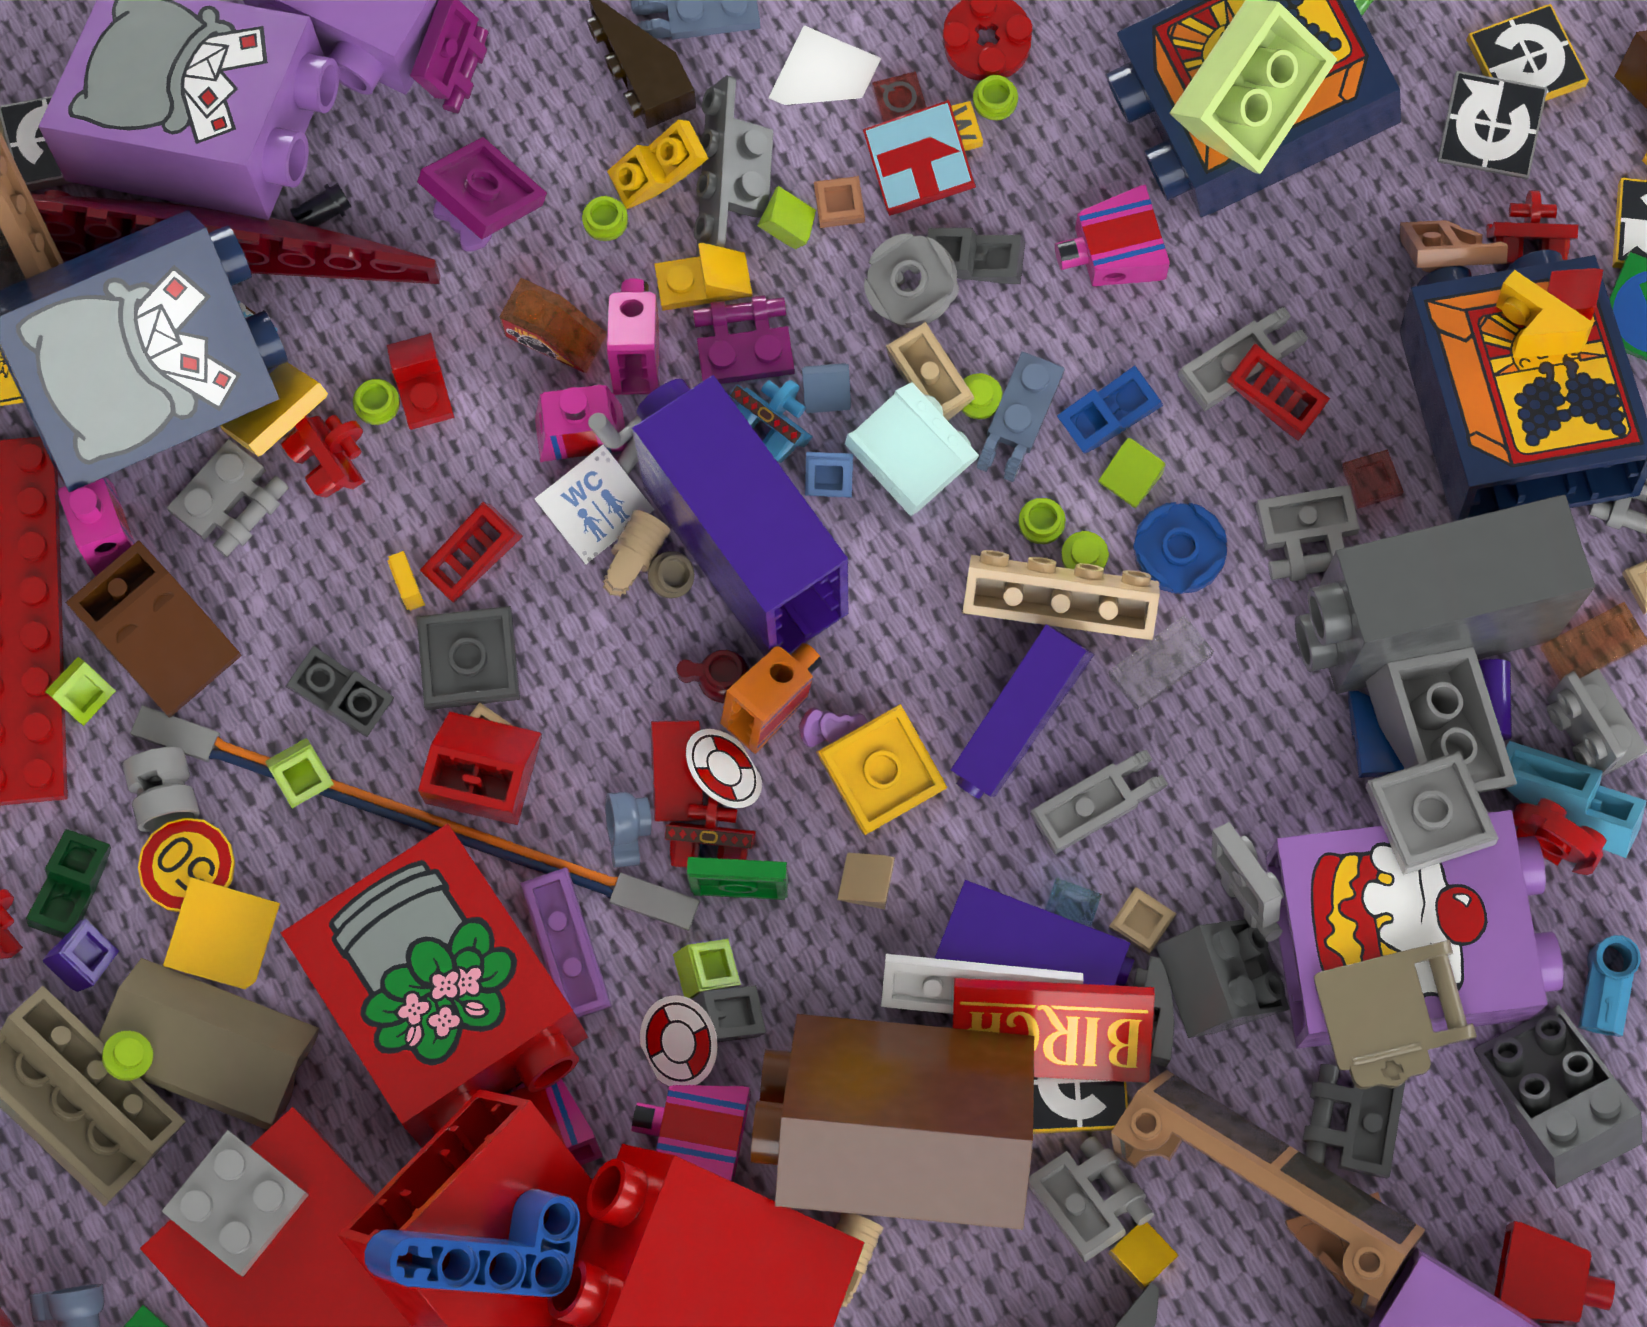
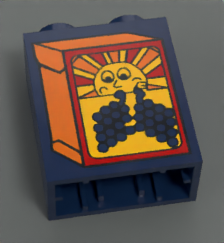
M1182 0L1116 32L1124 65L1105 74L1127 123L1130 124L1149 114L1163 141L1145 150L1144 155L1166 201L1188 191L1200 217H1204L1401 123L1400 88L1354 0H1267L1277 1L1282 4L1337 58V61L1261 174L1252 172L1200 142L1169 114L1245 0Z
M1540 250L1518 258L1506 271L1472 276L1470 269L1466 267L1449 266L1430 272L1418 282L1417 286L1411 287L1399 332L1453 522L1561 495H1566L1570 508L1640 495L1647 480V416L1603 278L1596 308L1591 319L1594 324L1587 343L1580 353L1513 358L1519 337L1527 327L1511 322L1503 314L1502 310L1496 307L1503 282L1514 270L1547 291L1552 271L1587 268L1600 269L1595 255L1563 260L1562 255L1557 251Z

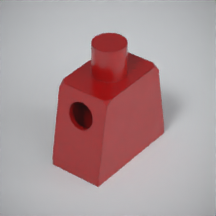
M1513 1221L1506 1225L1494 1296L1535 1322L1563 1325L1579 1323L1583 1305L1609 1311L1614 1299L1615 1281L1589 1275L1592 1257L1589 1250L1522 1222Z

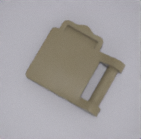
M1450 940L1321 971L1314 975V984L1337 1067L1341 1071H1350L1352 1082L1357 1088L1368 1089L1374 1086L1397 1088L1408 1078L1423 1075L1430 1069L1431 1060L1428 1050L1477 1038L1473 1023L1467 1024L1448 956L1453 954ZM1429 961L1448 1028L1447 1030L1435 1033L1415 967L1416 963Z

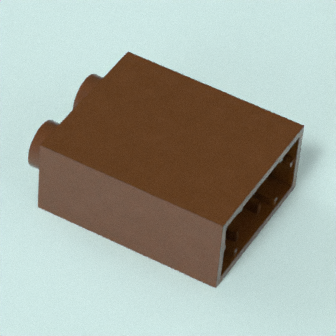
M797 1014L791 1052L765 1049L760 1101H756L751 1163L778 1165L775 1206L1023 1230L1033 1145L1035 1036Z

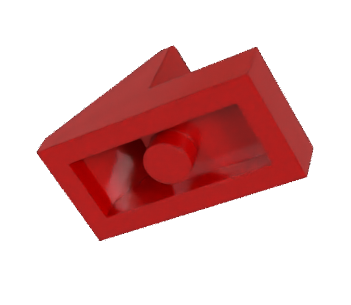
M429 333L387 345L391 370L397 383L409 429L412 430L455 418L432 334Z

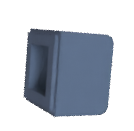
M849 364L804 366L802 368L806 413L850 410Z

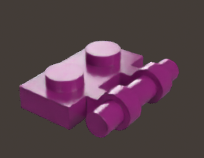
M438 0L410 76L434 98L445 99L442 105L444 110L458 114L464 99H469L474 87L471 80L477 64H482L487 53V48L484 45L489 32L485 28L477 26L479 19L459 0Z
M765 295L751 297L752 302L725 305L724 301L710 302L711 307L693 309L695 328L714 326L715 336L697 338L702 381L712 375L715 376L720 384L795 374L788 326L770 328L768 318L786 316L784 297L766 300ZM755 321V331L733 334L728 332V323Z

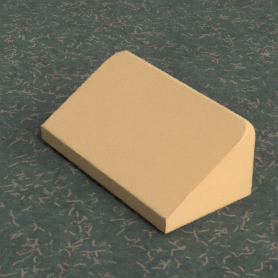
M926 322L886 345L889 358L906 384L913 382L923 394L935 397L942 406L943 416L947 421L974 400L972 392Z

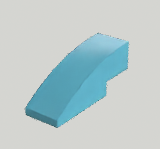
M1509 741L1506 750L1517 781L1516 785L1506 788L1510 793L1523 803L1537 805L1541 798H1546L1559 804L1567 812L1565 818L1579 827L1588 826L1606 838L1607 842L1603 850L1624 858L1627 857L1640 830L1646 800L1600 786L1602 770Z

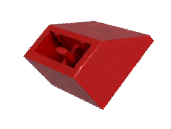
M449 711L430 745L418 792L425 804L518 825L542 739V733Z

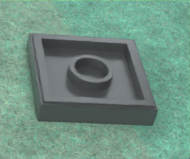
M511 606L416 616L425 710L478 705L479 702L487 704L520 700Z

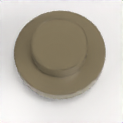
M667 551L657 555L651 561L648 568V581L651 588L659 596L669 599L678 598L685 595L693 585L695 577L693 565L682 553Z

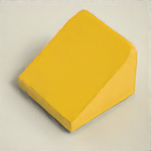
M1148 1222L1141 1226H1135L1108 1252L1142 1290L1179 1256Z

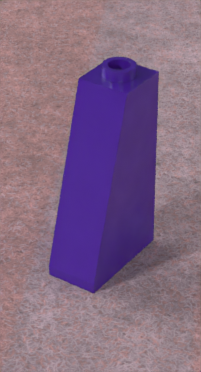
M1046 624L950 769L960 776L956 784L978 799H981L984 793L990 797H996L1095 654L1056 628Z
M965 880L935 955V959L1083 973V984H1118L1120 986H1125L1135 960L1126 956L1130 942Z

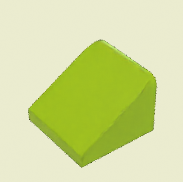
M778 186L757 226L789 247L797 249L806 245L810 238L816 210Z
M1127 438L1098 482L1136 509L1163 475L1166 464L1136 441Z
M308 738L299 741L265 762L292 809L334 785Z
M729 939L689 944L673 954L684 997L692 999L703 991L727 989L741 985Z

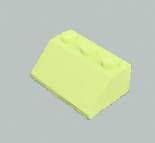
M1245 0L1169 114L1200 142L1252 172L1261 174L1337 61V58L1279 2Z

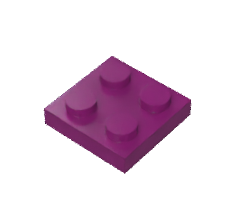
M484 137L422 168L417 180L419 185L481 240L542 207L547 196L546 191Z

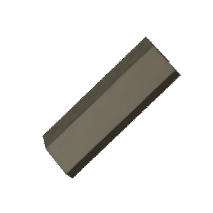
M141 958L118 988L98 1038L106 1044L112 1035L121 1031L140 1033L150 1042L153 1049L152 1064L148 1071L140 1077L143 1081L268 1130L278 1121L289 1104L293 1093L296 1072L313 1048L318 1037L319 1028Z
M41 986L7 1017L0 1030V1108L105 1207L152 1160L186 1121L141 1078L124 1081L110 1075L102 1062V1051L105 1044L44 986Z

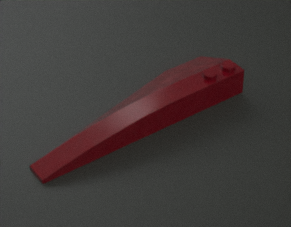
M49 190L44 194H31L64 263L189 210L207 228L208 233L226 225L230 226L243 250L251 274L440 284L441 275L435 259L385 244L274 218L266 220L204 207L173 203L71 196L59 190ZM0 228V236H2L4 234ZM8 242L0 245V259L16 260Z

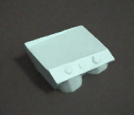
M913 382L895 390L894 395L856 430L849 433L845 441V445L910 516L921 510L979 457L978 453L971 447L967 437L962 432L957 431L943 416V408L936 398L923 394Z

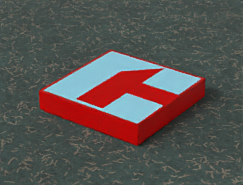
M949 100L863 129L889 216L976 188Z

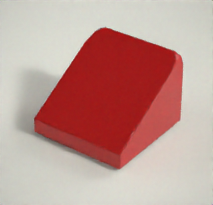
M1587 268L1552 271L1547 292L1591 321L1596 308L1604 270Z

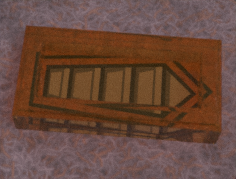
M1623 602L1544 643L1540 648L1561 681L1565 675L1572 671L1580 679L1597 669L1600 670L1646 646L1647 638L1627 605Z

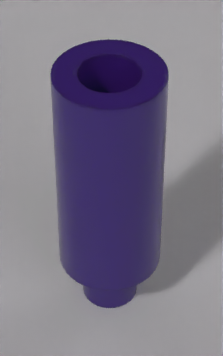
M1503 659L1480 660L1478 662L1503 741L1512 738L1511 662Z

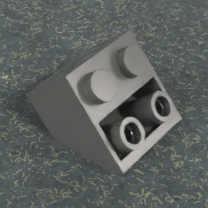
M1245 919L1198 925L1156 945L1188 1038L1215 1034L1290 1010L1285 997V987L1276 972L1268 949V942L1257 928H1251Z

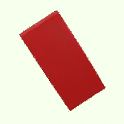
M699 720L651 721V762L655 822L702 820L688 818L690 804L703 805V790L693 778L686 760L687 743L693 734L700 731Z

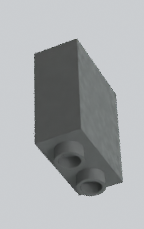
M1561 495L1336 550L1320 585L1308 590L1310 613L1295 618V632L1299 651L1307 670L1314 672L1329 668L1336 694L1367 687L1365 681L1389 662L1474 647L1477 659H1482L1555 641L1596 586L1566 495Z

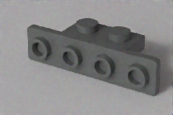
M728 75L708 88L702 101L705 125L700 142L709 159L702 164L701 175L696 187L697 196L700 197L699 216L696 219L693 232L694 238L697 240V256H699L698 243L719 247L725 245L728 211L761 218L769 203L773 129L734 118L736 78Z

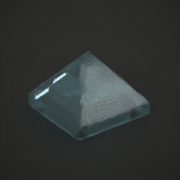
M1056 878L1045 910L1091 927L1102 894Z

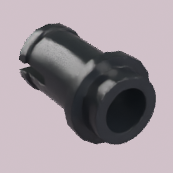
M337 183L331 187L328 184L324 185L325 191L296 208H291L290 211L297 223L318 227L338 214L342 217L346 216L344 211L352 206Z

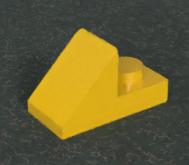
M698 243V257L654 263L662 311L709 304L710 302L753 297L745 252L706 243Z
M1516 270L1503 282L1496 307L1501 309L1511 322L1527 327L1519 337L1513 358L1572 354L1582 351L1594 324L1592 321Z

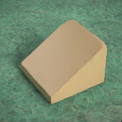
M847 853L838 900L885 910L895 857Z

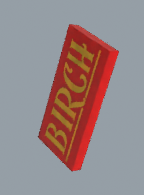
M955 978L953 1028L1035 1036L1034 1077L1149 1083L1155 990L1154 987Z

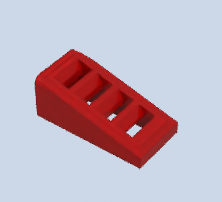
M1257 344L1252 346L1226 381L1297 441L1301 439L1331 399ZM1259 362L1265 369L1254 384L1251 385L1245 379ZM1273 374L1279 379V382L1270 394L1266 396L1260 390ZM1288 387L1294 393L1282 408L1275 402L1285 388ZM1300 399H1302L1308 405L1297 419L1290 413Z
M482 502L425 563L420 571L450 601L455 602L503 557L523 535L491 504ZM486 522L501 535L495 542L481 529ZM472 535L488 549L482 556L467 542ZM458 549L475 563L469 570L453 555ZM444 562L450 565L462 577L456 584L439 568Z

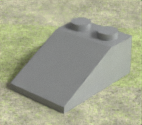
M1474 647L1389 662L1365 681L1379 727L1405 769L1460 751L1478 793L1512 787L1517 784Z

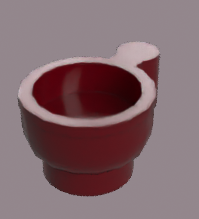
M727 649L712 652L701 663H693L687 659L682 660L676 667L680 681L684 683L699 682L703 693L711 700L720 703L725 702L727 690L750 670L741 655Z

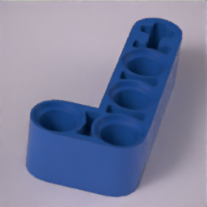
M532 1189L521 1194L515 1203L508 1240L402 1230H382L373 1235L367 1243L364 1252L365 1264L374 1276L407 1287L540 1297L557 1296L566 1289L572 1276L580 1212L577 1204L571 1198L539 1189ZM549 1207L548 1220L545 1224H543V1217L545 1211ZM449 1252V1264L446 1267V1269L442 1271V1263L444 1257ZM413 1254L412 1263L397 1260L398 1255ZM496 1256L495 1268L492 1271V1273L489 1274L490 1263ZM541 1261L540 1273L535 1278L536 1267Z

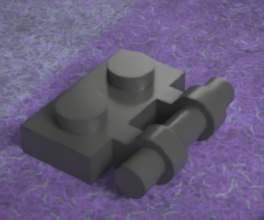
M1320 1064L1318 1082H1312L1310 1098L1314 1099L1311 1123L1305 1126L1303 1142L1307 1143L1305 1155L1320 1165H1324L1326 1148L1341 1149L1338 1169L1385 1179L1389 1178L1405 1082L1397 1088L1374 1086L1368 1089H1359L1353 1082L1351 1088L1337 1085L1340 1071L1338 1067L1331 1064ZM1334 1103L1348 1105L1344 1131L1330 1129Z

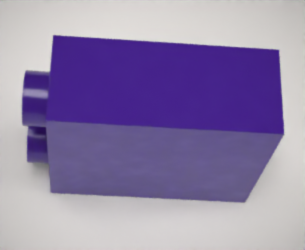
M710 376L692 389L688 387L683 379H674L652 391L637 408L636 413L641 422L632 427L644 490L763 656L776 646H780L788 653H791L802 643H806L848 615L847 556L715 376Z

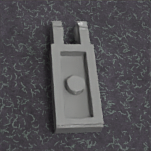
M1285 307L1279 308L1257 323L1254 320L1179 370V379L1204 412L1236 392L1226 381L1254 344H1257L1279 361L1304 345L1308 337L1303 330L1289 334L1275 345L1266 336L1274 330L1283 327L1291 317ZM1258 362L1245 381L1250 383L1259 377L1265 367Z
M1147 750L1140 751L1116 766L1114 763L1108 765L1031 810L1030 815L1055 855L1134 810L1140 802L1167 787L1168 783L1163 775L1150 778L1132 791L1123 779L1133 772L1144 769L1151 762L1152 758Z

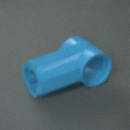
M1613 935L1596 943L1590 949L1587 956L1589 970L1578 1028L1603 1035L1623 1036L1633 976L1641 962L1640 951L1630 938L1623 935ZM1606 948H1614L1621 953L1624 959V966L1620 972H1614L1605 966L1603 953Z

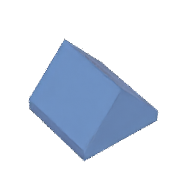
M806 452L805 496L852 498L853 454Z

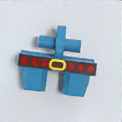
M770 380L763 385L761 392L772 399L770 404L746 387L744 389L740 385H736L729 396L735 400V405L753 429L760 419L771 427V430L762 442L777 462L782 463L797 446L805 447L813 438L811 434L783 414L787 410L796 418H799L806 409L804 405L795 399L800 387L793 380L787 381L781 388Z

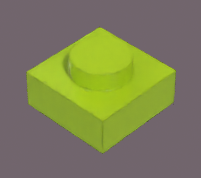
M77 657L45 692L84 726L116 690L84 660Z

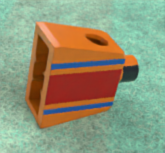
M802 643L791 654L780 646L774 647L727 690L720 724L756 754L807 700L813 679L812 673L822 664L820 655L806 643Z

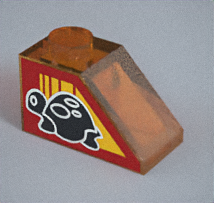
M520 278L499 316L504 335L507 338L583 373H587L607 336L605 330L564 297L523 278Z

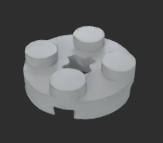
M913 234L893 236L876 248L868 262L871 266L868 270L867 279L865 278L864 289L870 305L883 318L903 328H913L924 322L928 324L936 320L947 310L950 303L956 299L959 293L955 263L949 252L932 238L914 236ZM907 270L912 271L914 274L921 272V279L918 281L919 286L913 291L909 288L902 291L900 287L905 282L903 274Z

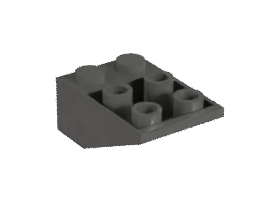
M1560 1005L1474 1048L1475 1054L1534 1159L1556 1189L1643 1144L1640 1110Z

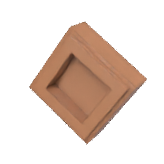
M859 176L814 181L820 228L865 223Z

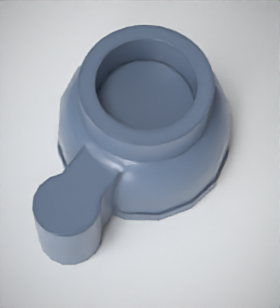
M627 792L607 793L605 814L608 837L611 844L612 865L614 868L640 865L638 837L649 836L652 830L648 798H635Z
M91 1284L30 1294L33 1322L55 1319L58 1321L59 1327H100L99 1313L104 1308L103 1284Z

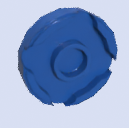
M1177 502L1164 503L1150 511L1138 526L1133 545L1136 565L1141 572L1150 574L1151 580L1159 581L1160 590L1175 594L1197 592L1210 585L1224 567L1227 556L1226 532L1217 517L1201 505L1193 503L1188 505L1183 503L1176 504Z

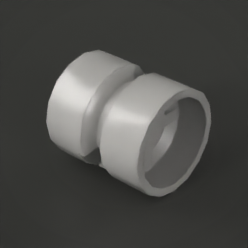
M162 747L151 749L131 756L124 761L122 766L128 790L131 793L137 794V797L132 801V808L137 828L140 831L154 832L170 821L182 818H198L200 812L192 786L185 785V782L190 777L185 752L182 748Z

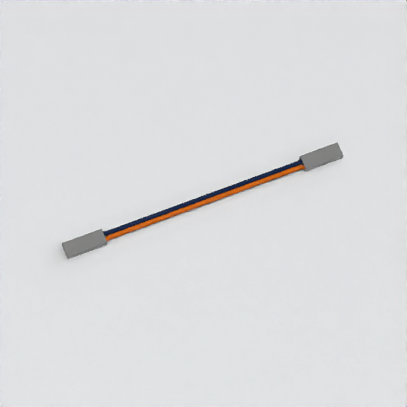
M141 706L130 732L132 736L162 747L182 748L185 755L208 763L210 759H218L274 779L265 763L270 757L227 743L220 738L221 734L212 729L174 716L169 718L163 712ZM333 779L331 780L334 785L318 794L430 834L448 823L464 846L544 874L568 868L573 884L606 895L610 899V904L687 931L691 928L700 904L698 899L620 872L619 877H610Z

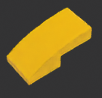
M678 119L649 146L636 145L607 173L625 208L630 209L669 189L709 158L690 121Z

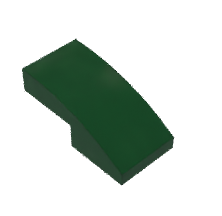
M65 829L45 867L47 879L26 917L28 927L63 939L83 920L105 869L111 851L110 844Z

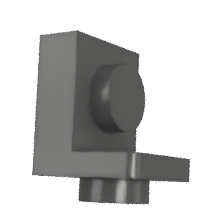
M756 985L703 991L692 999L709 1015L716 1031L717 1042L757 1038L766 1033Z

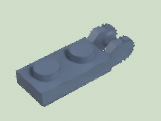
M631 0V9L636 16L668 12L669 21L658 18L637 23V26L656 39L671 37L672 40L760 29L757 0Z
M1021 352L987 431L988 438L977 463L978 469L987 472L988 468L993 464L999 442L1015 448L1004 469V479L1011 482L1015 481L1026 453H1030L1063 377L1064 367L1026 352Z

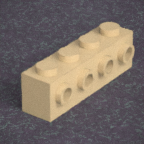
M983 550L980 556L971 555L962 613L1153 640L1160 588L1159 581L1151 580V575L1148 573L1125 570L1122 576L1104 574V568L1092 564H1076L1075 569L1056 567V561L1043 557H1029L1028 563L1009 560L1008 554L993 550Z

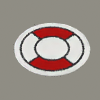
M715 729L700 730L690 737L686 747V760L693 778L701 789L717 802L729 807L744 808L752 805L760 796L762 779L742 744L729 734Z
M667 996L655 1002L649 1008L642 1021L640 1045L658 1080L668 1086L698 1085L709 1075L716 1061L717 1035L709 1015L698 1003L684 996Z

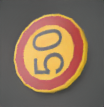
M182 818L165 823L150 835L141 849L137 868L141 886L150 899L168 911L180 913L190 877L228 888L233 879L236 863L232 845L219 828L205 820Z

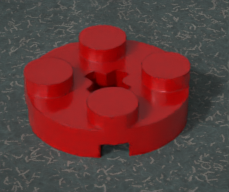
M961 0L951 9L944 22L943 46L947 60L956 71L973 80L981 81L992 75L1009 77L1024 65L1030 54L1032 23L1025 11L1013 0ZM994 30L996 32L995 38L998 40L995 45L991 42L985 43L984 46L978 43V31Z
M1541 798L1537 805L1520 803L1513 811L1515 826L1518 827L1516 830L1517 838L1535 836L1541 846L1543 857L1557 866L1563 858L1569 862L1576 863L1572 870L1574 873L1590 875L1594 872L1604 855L1602 849L1607 842L1601 833L1588 826L1579 827L1565 818L1567 812L1563 807L1546 798Z

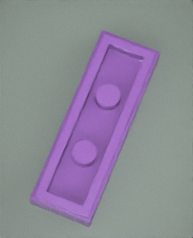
M568 868L521 882L523 894L549 975L573 1009L577 1018L611 1008L612 1004Z

